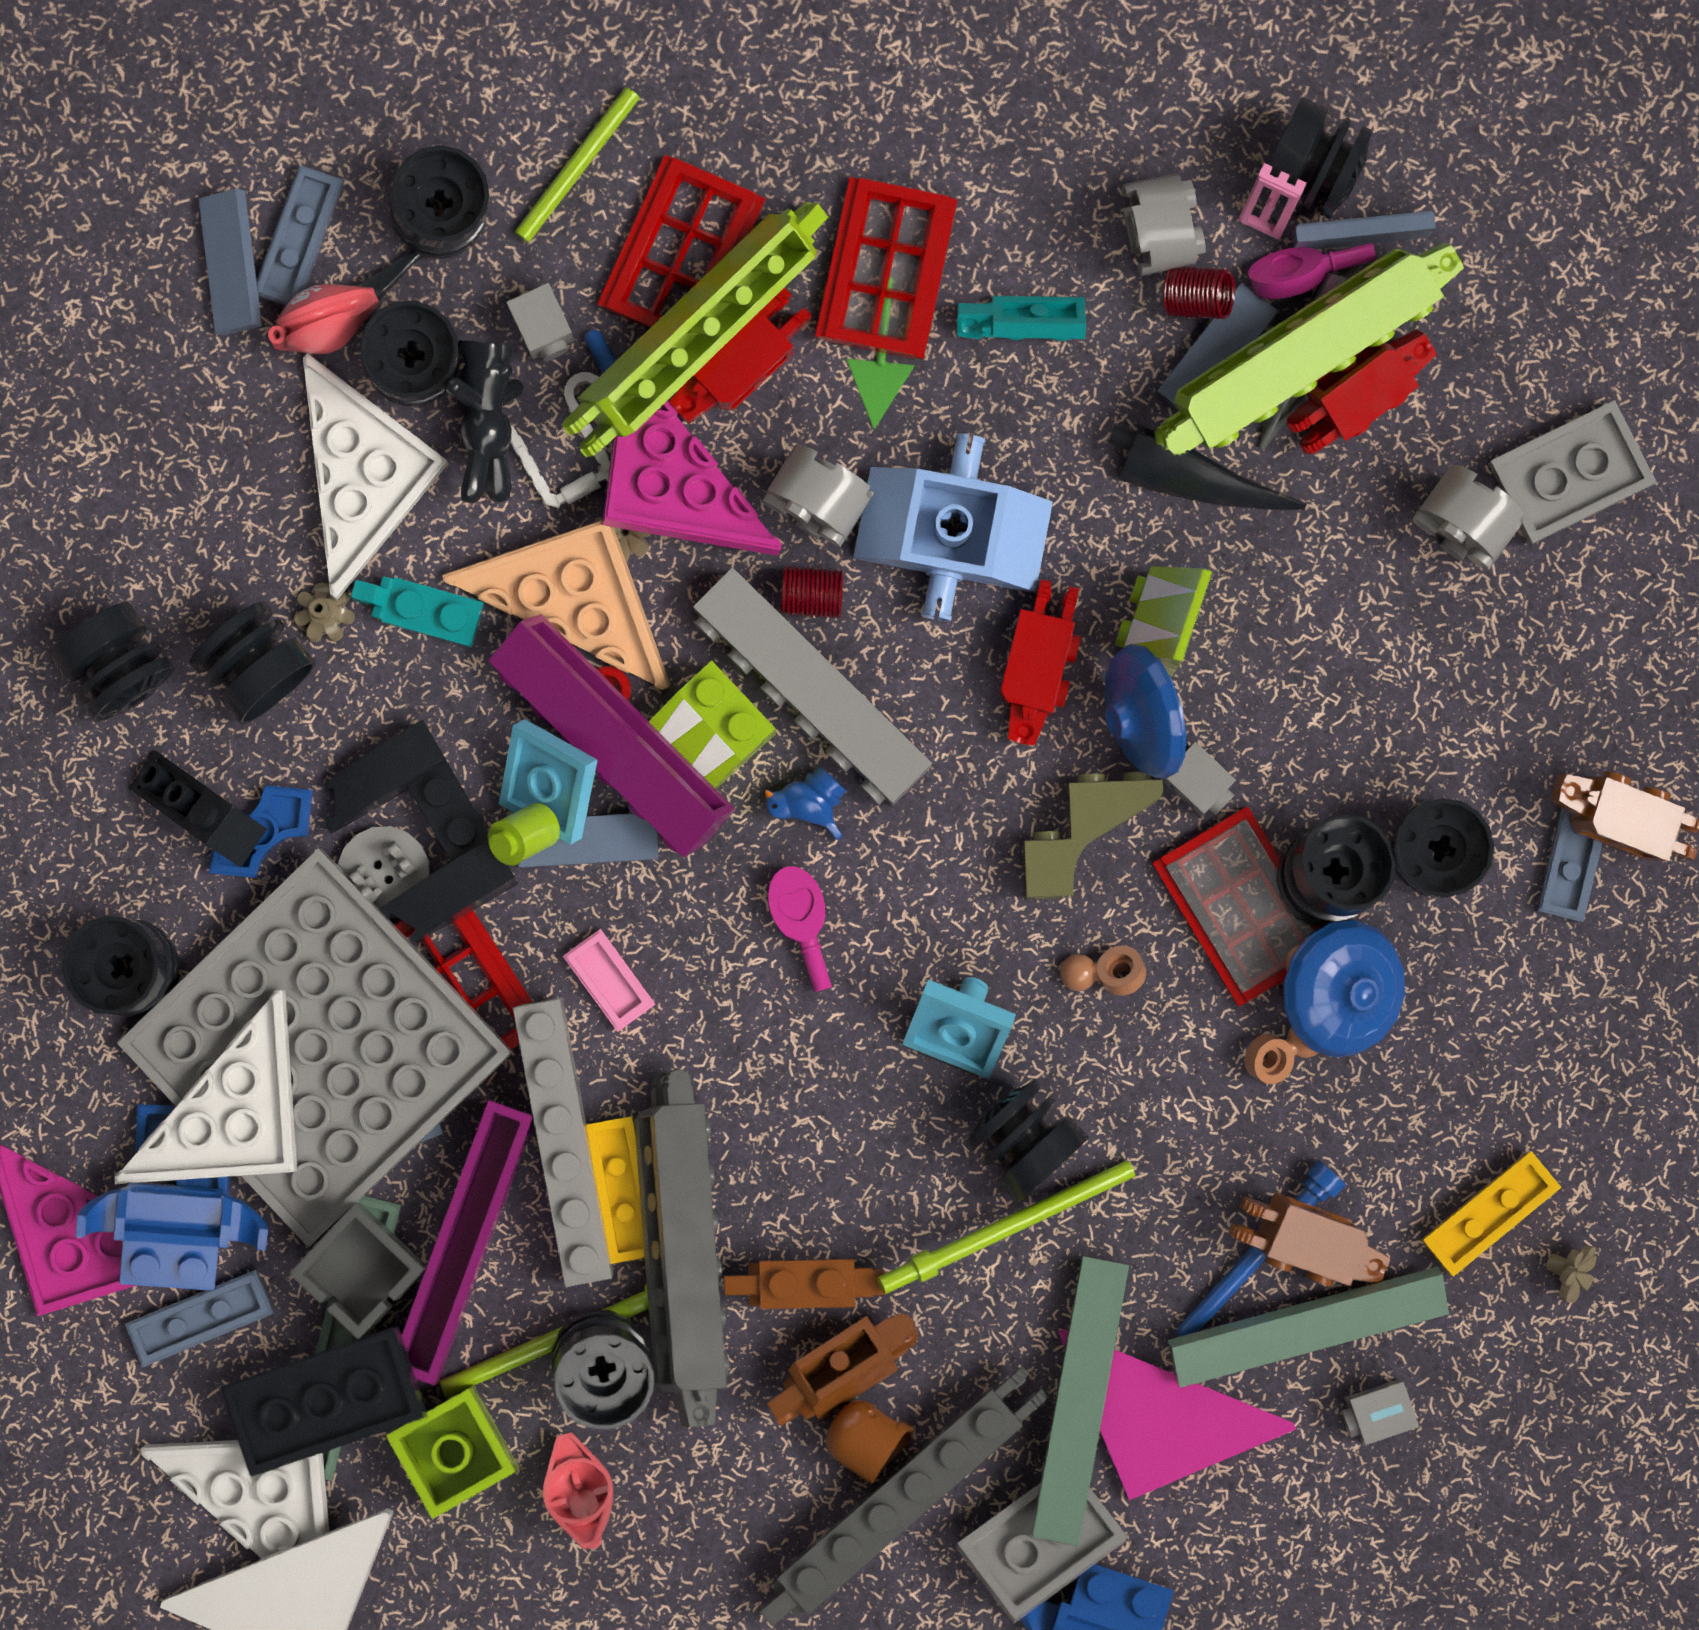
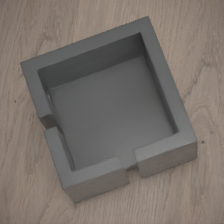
M359 1203L354 1204L289 1274L319 1303L327 1302L334 1296L339 1302L333 1303L327 1310L357 1339H361L393 1307L387 1299L389 1297L394 1301L401 1299L425 1273L427 1265L365 1206Z

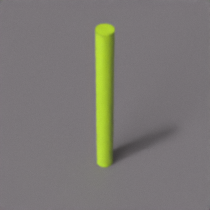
M628 87L623 89L514 231L516 235L527 243L532 240L638 102L640 97Z

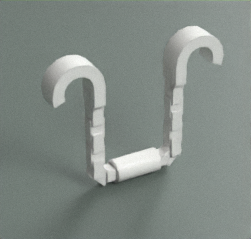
M581 372L568 380L565 385L564 396L570 413L579 406L574 397L576 389L583 384L591 385L599 378L598 376L588 372ZM587 424L581 430L584 438L593 431L592 426ZM511 425L512 437L510 443L517 455L520 456L526 472L531 476L532 482L539 495L544 499L545 505L560 509L561 504L567 502L569 505L601 488L600 483L603 481H608L610 462L604 448H602V450L594 455L597 462L601 464L598 473L594 474L592 471L560 488L561 493L558 495L550 493V489L543 476H540L539 469L532 456H529L528 449L522 438Z

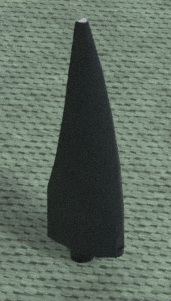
M1139 424L1135 433L1116 425L1112 428L1108 443L1128 450L1118 480L1183 499L1230 507L1264 510H1305L1307 506L1305 502L1234 473L1195 449L1186 450L1185 454L1173 455L1171 451L1165 450L1161 445L1155 443V430Z

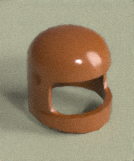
M854 1400L846 1404L831 1422L826 1434V1448L834 1460L872 1485L882 1470L903 1450L911 1439L914 1429L903 1420L897 1422L891 1419L869 1401Z

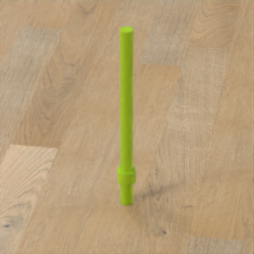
M1126 1160L932 1252L925 1249L908 1258L909 1263L877 1277L880 1289L884 1294H887L915 1280L922 1283L938 1275V1269L1134 1178V1169L1131 1163Z
M647 1285L644 1286L645 1291L601 1310H612L629 1318L648 1310ZM562 1327L441 1379L439 1382L445 1396H452L552 1352L553 1343Z

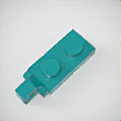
M993 296L990 303H958V337L979 340L983 336L987 338L992 336L993 338H1007L1010 340H1021L1024 338H1049L1057 341L1085 339V297Z
M384 576L380 586L356 580L351 595L353 601L374 606L371 616L380 619L384 624L469 648L473 646L485 605L484 602L400 578L394 577L392 579Z

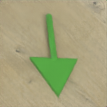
M890 276L887 288L893 289V278ZM885 297L880 319L879 333L888 335L891 298ZM877 352L876 361L847 359L873 429L876 428L915 366L885 362L886 353Z

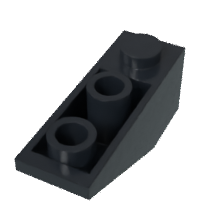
M156 750L141 768L139 774L129 787L131 791L202 843L239 867L243 865L267 831L266 827Z

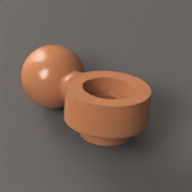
M1115 946L1104 952L1097 963H1094L1089 957L1082 954L1069 956L1061 965L1060 978L1063 984L1073 991L1087 990L1095 981H1101L1103 987L1109 993L1123 996L1135 992L1142 986L1146 978V967L1140 954L1135 949L1129 946ZM1121 972H1130L1127 976L1123 978H1117Z
M1291 1027L1286 1040L1271 1034L1261 1035L1254 1039L1248 1046L1245 1054V1067L1252 1077L1266 1084H1277L1290 1074L1294 1065V1056L1310 1058L1319 1052L1311 1050L1294 1034ZM1268 1052L1267 1059L1263 1062V1058Z

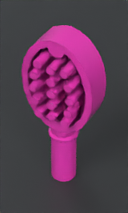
M1373 242L1336 252L1329 251L1327 254H1322L1320 251L1309 247L1289 248L1271 253L1259 259L1249 269L1248 276L1252 290L1257 296L1267 299H1280L1315 289L1325 279L1326 273L1332 271L1336 273L1337 270L1373 262L1377 258Z
M793 866L784 867L774 875L769 886L768 901L770 912L779 930L786 937L799 943L800 953L803 954L814 993L832 988L821 953V945L817 938L825 921V903L821 889L814 878L803 869Z

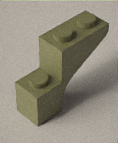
M1141 772L1124 773V781L1105 782V774L1077 775V783H1069L1067 786L1069 839L1061 840V832L1045 831L1034 832L1033 841H1024L1025 900L1072 898L1074 896L1073 879L1075 866L1083 849L1095 839L1155 804L1163 794V780H1152L1150 775Z

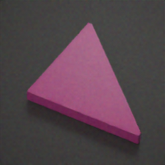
M668 400L634 433L626 437L615 436L613 438L602 525L778 556L781 551V542L777 537L773 538L757 518L758 513L736 486L733 487L718 469V463L699 439L696 436L693 437L677 417L678 413Z
M0 1144V1192L37 1316L137 1286L119 1284L123 1240H114V1232H94L86 1235L85 1238L75 1237L79 1211L88 1202L98 1197V1195Z
M1062 1329L1058 1331V1334L1065 1348L1068 1330ZM1114 1349L1100 1433L1129 1500L1296 1430L1294 1423L1198 1383L1179 1388L1174 1373Z

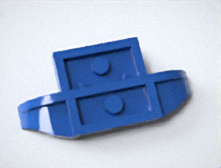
M128 1182V1186L108 1191L96 1197L79 1211L75 1236L85 1238L86 1235L94 1232H114V1240H123L119 1284L214 1291L219 1247L228 1248L229 1241H239L253 1245L256 1250L266 1251L268 1227L261 1216L241 1200L223 1193V1189Z
M1094 1564L1077 1577L1070 1604L1061 1602L1058 1606L1044 1601L1022 1617L1021 1621L1027 1630H1163L1174 1590Z

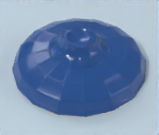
M1129 644L1118 651L1111 659L1105 674L1104 700L1106 724L1124 756L1141 773L1167 779L1179 772L1185 758L1186 728L1182 706L1174 683L1161 661L1146 647Z
M1355 920L1330 922L1311 933L1291 957L1283 982L1284 1011L1294 1034L1313 1051L1336 1058L1357 1055L1382 1040L1397 1021L1405 997L1404 969L1394 944L1376 927Z

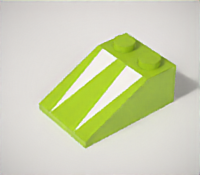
M1151 566L1147 577L1138 575L1129 602L1137 604L1132 621L1122 620L1114 645L1122 649L1129 644L1146 647L1161 661L1169 676L1172 677L1183 661L1212 571L1201 568Z
M712 660L684 685L649 721L715 789L719 788L777 734L776 728Z

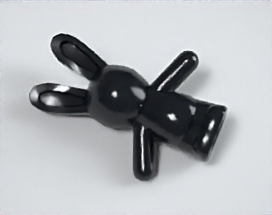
M459 340L458 349L464 355L465 366L462 369L461 379L456 377L449 378L445 383V389L448 394L470 408L464 414L460 424V437L463 445L468 450L467 464L461 487V499L466 503H475L480 500L484 493L487 479V492L490 500L503 503L510 498L512 489L509 466L505 454L511 442L512 427L507 415L502 411V407L520 396L524 390L520 380H509L513 370L510 363L514 344Z

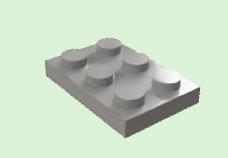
M1615 400L1488 463L1501 490L1516 501L1525 512L1522 516L1525 519L1520 528L1529 546L1657 483Z
M1040 1484L957 1543L956 1549L1013 1624L1126 1542L1128 1536L1091 1488H1089L1078 1547L1031 1538Z

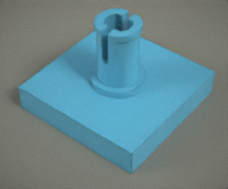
M524 719L514 724L512 728L499 804L514 813L532 803L546 805L558 819L560 826L559 839L571 845L582 839L597 759Z
M973 977L965 978L959 991L928 979L902 1045L989 1079L1011 1030L1016 1014L984 1002L988 993V985L980 979Z

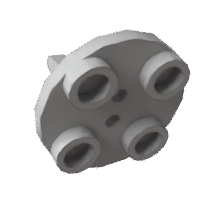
M392 826L371 827L356 834L343 848L337 864L358 886L362 895L371 900L378 909L431 875L430 862L423 846L408 832ZM376 861L382 862L380 869L374 867ZM387 876L393 877L391 884H386L385 878Z

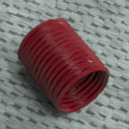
M1181 267L1168 270L1163 284V306L1169 316L1224 320L1230 315L1235 299V282L1233 274L1229 269Z
M785 565L782 578L781 614H786L787 616L791 614L794 616L796 614L802 617L810 615L816 618L824 616L830 619L837 617L840 619L844 570L841 569L839 571L832 568L824 570L818 567L810 569L804 566L796 568L795 566L792 567L790 565L788 567Z

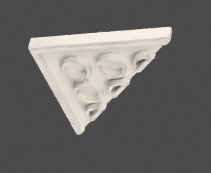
M307 353L303 357L329 587L331 597L337 601L439 476L448 462Z
M285 990L274 991L269 997L270 999L253 1019H250L230 1042L222 1055L209 1070L205 1071L172 1113L162 1121L139 1148L140 1150L128 1164L115 1176V1184L297 1171Z
M238 1440L150 1444L141 1448V1455L146 1460L153 1461L172 1478L170 1481L197 1505L201 1504L221 1522L219 1525L246 1549L250 1548L260 1558H265L292 1546L295 1547L329 1532L323 1453L250 1477Z
M388 1508L377 1514L319 1535L315 1539L295 1547L292 1546L262 1558L255 1563L202 1582L180 1593L167 1596L162 1601L160 1608L210 1630H347L394 1511Z

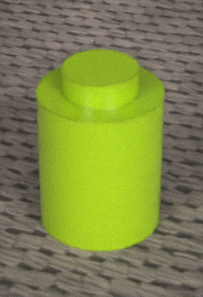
M532 803L495 822L490 827L488 832L489 847L494 856L503 864L509 866L517 865L558 841L560 835L559 822L549 807L541 803Z

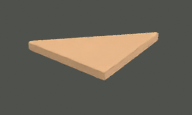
M602 520L442 575L445 583L451 586L455 585L479 597V600L510 615L513 614L526 620L542 614L570 643L596 655V658L626 673L630 672L654 684L653 686L661 690L670 686L614 527L602 525Z

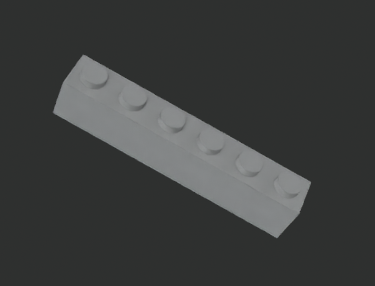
M733 567L693 606L694 612L699 616L694 624L712 642L720 637L732 648L727 654L730 660L746 675L753 669L765 681L760 687L761 690L777 706L781 707L786 701L799 714L793 720L798 727L812 740L819 734L831 746L826 752L827 755L843 771L847 772L853 767L865 779L859 786L878 805L886 800L893 806L931 768L932 762Z
M563 997L517 1005L513 1007L565 1287L612 1279L614 1269L609 1256Z

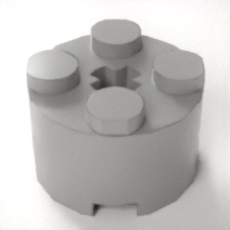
M1178 173L1122 185L1121 192L1123 197L1131 195L1132 206L1123 208L1132 254L1141 252L1144 263L1137 264L1138 273L1144 276L1195 265L1197 255L1206 253V247L1201 226L1193 227L1190 208L1197 207V201L1191 179L1182 181Z
M795 444L762 501L774 511L784 516L789 513L798 519L795 525L812 537L819 539L821 536L830 543L841 547L874 492L869 490L870 486L839 463L833 465L823 459H819L816 462L813 459L818 453L817 451L802 444Z
M1451 464L1413 517V522L1425 532L1441 536L1444 540L1440 547L1454 558L1463 561L1467 555L1476 565L1489 571L1525 519L1522 517L1525 512L1516 501L1497 486L1493 491L1482 483L1473 481L1478 475L1477 473L1460 465Z

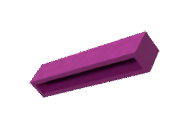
M542 614L521 621L488 660L498 670L500 679L509 687L517 689L530 703L532 711L542 720L549 722L563 736V741L597 759L595 773L598 778L606 785L614 787L628 801L627 804L630 810L639 818L646 820L660 834V838L665 846L679 853L683 858L702 848L736 810Z
M488 1100L402 1333V1339L415 1378L431 1385L439 1383L534 1126L533 1115L495 1101Z

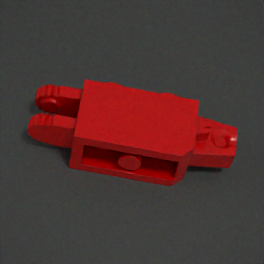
M785 287L701 367L669 401L678 415L687 424L692 423L715 406H718L720 410H734L794 355V346L789 340L806 325L812 315L804 308L796 312L779 330L769 321L772 316L788 304L792 296Z
M1415 329L1389 344L1385 342L1376 347L1368 346L1355 355L1356 360L1347 368L1338 372L1330 371L1317 379L1316 387L1306 394L1309 400L1299 406L1291 415H1288L1289 417L1286 419V424L1291 432L1300 433V431H1304L1320 419L1322 420V422L1309 430V433H1305L1301 437L1302 439L1299 440V445L1304 454L1317 453L1338 437L1347 441L1351 437L1358 436L1369 428L1371 422L1387 410L1400 406L1407 399V396L1419 387L1414 376L1437 355L1429 338L1422 331Z
M1043 579L1040 582L1033 612L1020 610L999 694L1005 705L1010 707L1007 741L1029 747L1035 746L1047 716H1052L1054 707L1064 708L1070 681L1062 679L1065 662L1075 663L1081 636L1073 634L1075 622H1072L1079 588L1069 586L1068 591L1065 592L1062 604L1064 609L1062 617L1059 619L1043 615L1052 591L1051 581Z

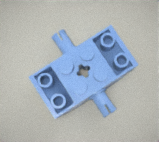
M958 433L955 437L956 443L950 473L943 474L915 468L871 467L868 485L870 486L869 490L874 492L862 512L853 559L926 572L930 579L921 616L934 620L937 601H941L938 621L950 622L952 619L951 613L957 582L962 580L1036 593L1053 504L1050 500L1010 486L977 479L983 445H985L986 440L973 435L970 454H966L969 434ZM951 517L960 519V527L967 529L965 532H958L957 537L948 536L947 530L941 528V524H949Z

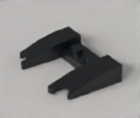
M423 720L387 740L324 783L325 791H334L335 817L326 818V827L330 834L410 790L451 861L449 864L379 908L387 919L390 920L395 915L415 928L411 939L416 943L518 885L509 866L500 862L492 853L488 843L486 827Z

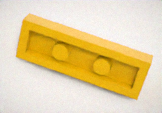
M633 1116L587 1124L586 1130L611 1264L645 1258Z
M1528 1151L1423 1237L1421 1241L1447 1273L1454 1277L1562 1187L1534 1153Z

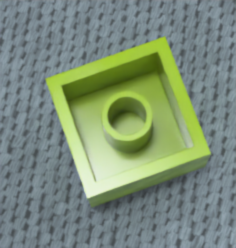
M475 1386L427 1412L428 1417L403 1425L386 1435L432 1519L515 1473L520 1468Z

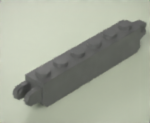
M678 1067L674 1068L673 1071L667 1072L666 1070L653 1076L654 1079L651 1080L652 1085H650L652 1087V1108L642 1110L635 1118L634 1123L654 1382L664 1393L674 1392L681 1427L690 1428L715 1425L717 1388H727L726 1377L728 1376L730 1365L723 1344L722 1330L725 1327L726 1315L724 1307L720 1303L719 1282L722 1276V1266L720 1259L716 1256L715 1235L718 1230V1217L712 1206L711 1188L714 1184V1169L709 1162L707 1142L710 1138L711 1126L708 1117L705 1115V1105L694 1104L691 1075H688V1071L681 1070Z
M1020 1367L994 1390L991 1387L987 1389L778 1573L777 1580L770 1585L777 1595L760 1609V1614L773 1627L790 1611L798 1619L805 1613L809 1615L1022 1428L1023 1424L1021 1422L1048 1398V1395L1042 1389L1033 1392L1014 1412L1007 1407L1002 1399L1012 1390H1016L1021 1386L1029 1373L1023 1367Z

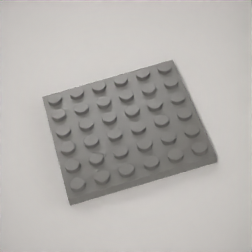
M320 848L304 861L117 1042L124 1052L177 1107L205 1071L209 1070L227 1049L226 1047L265 1005L274 991L285 990L297 1171L241 1176L308 1248L312 1247L354 1204L360 1201L514 1052L394 924L381 913L377 906L362 895L358 886Z

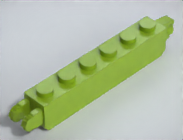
M805 202L794 212L791 209H786L780 215L769 214L577 398L581 404L561 425L568 436L580 432L592 420L597 423L598 426L579 446L580 451L586 458L594 456L602 450L615 436L626 437L634 433L816 257L817 250L812 245L814 239L811 236L828 218L818 203Z
M1442 243L1418 255L1404 250L1393 249L1179 388L1174 401L1179 411L1166 419L1164 424L1160 423V426L1156 427L1157 430L1154 432L1155 443L1161 445L1163 449L1171 451L1173 455L1185 454L1186 450L1190 451L1199 444L1209 449L1214 446L1215 448H1221L1230 444L1238 438L1240 434L1238 431L1251 422L1259 423L1273 416L1278 411L1277 405L1291 396L1300 397L1307 394L1316 387L1317 379L1330 371L1338 372L1347 368L1356 360L1355 355L1368 346L1376 347L1387 342L1394 336V329L1407 321L1414 322L1431 313L1434 309L1433 304L1444 298L1440 289L1464 269L1455 249L1451 244Z

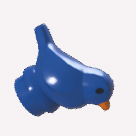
M819 766L812 774L810 772L807 774L805 781H793L780 791L766 790V809L772 817L777 819L792 818L821 825L838 841L843 835L834 821L833 806L841 803L840 798L847 790L833 776Z

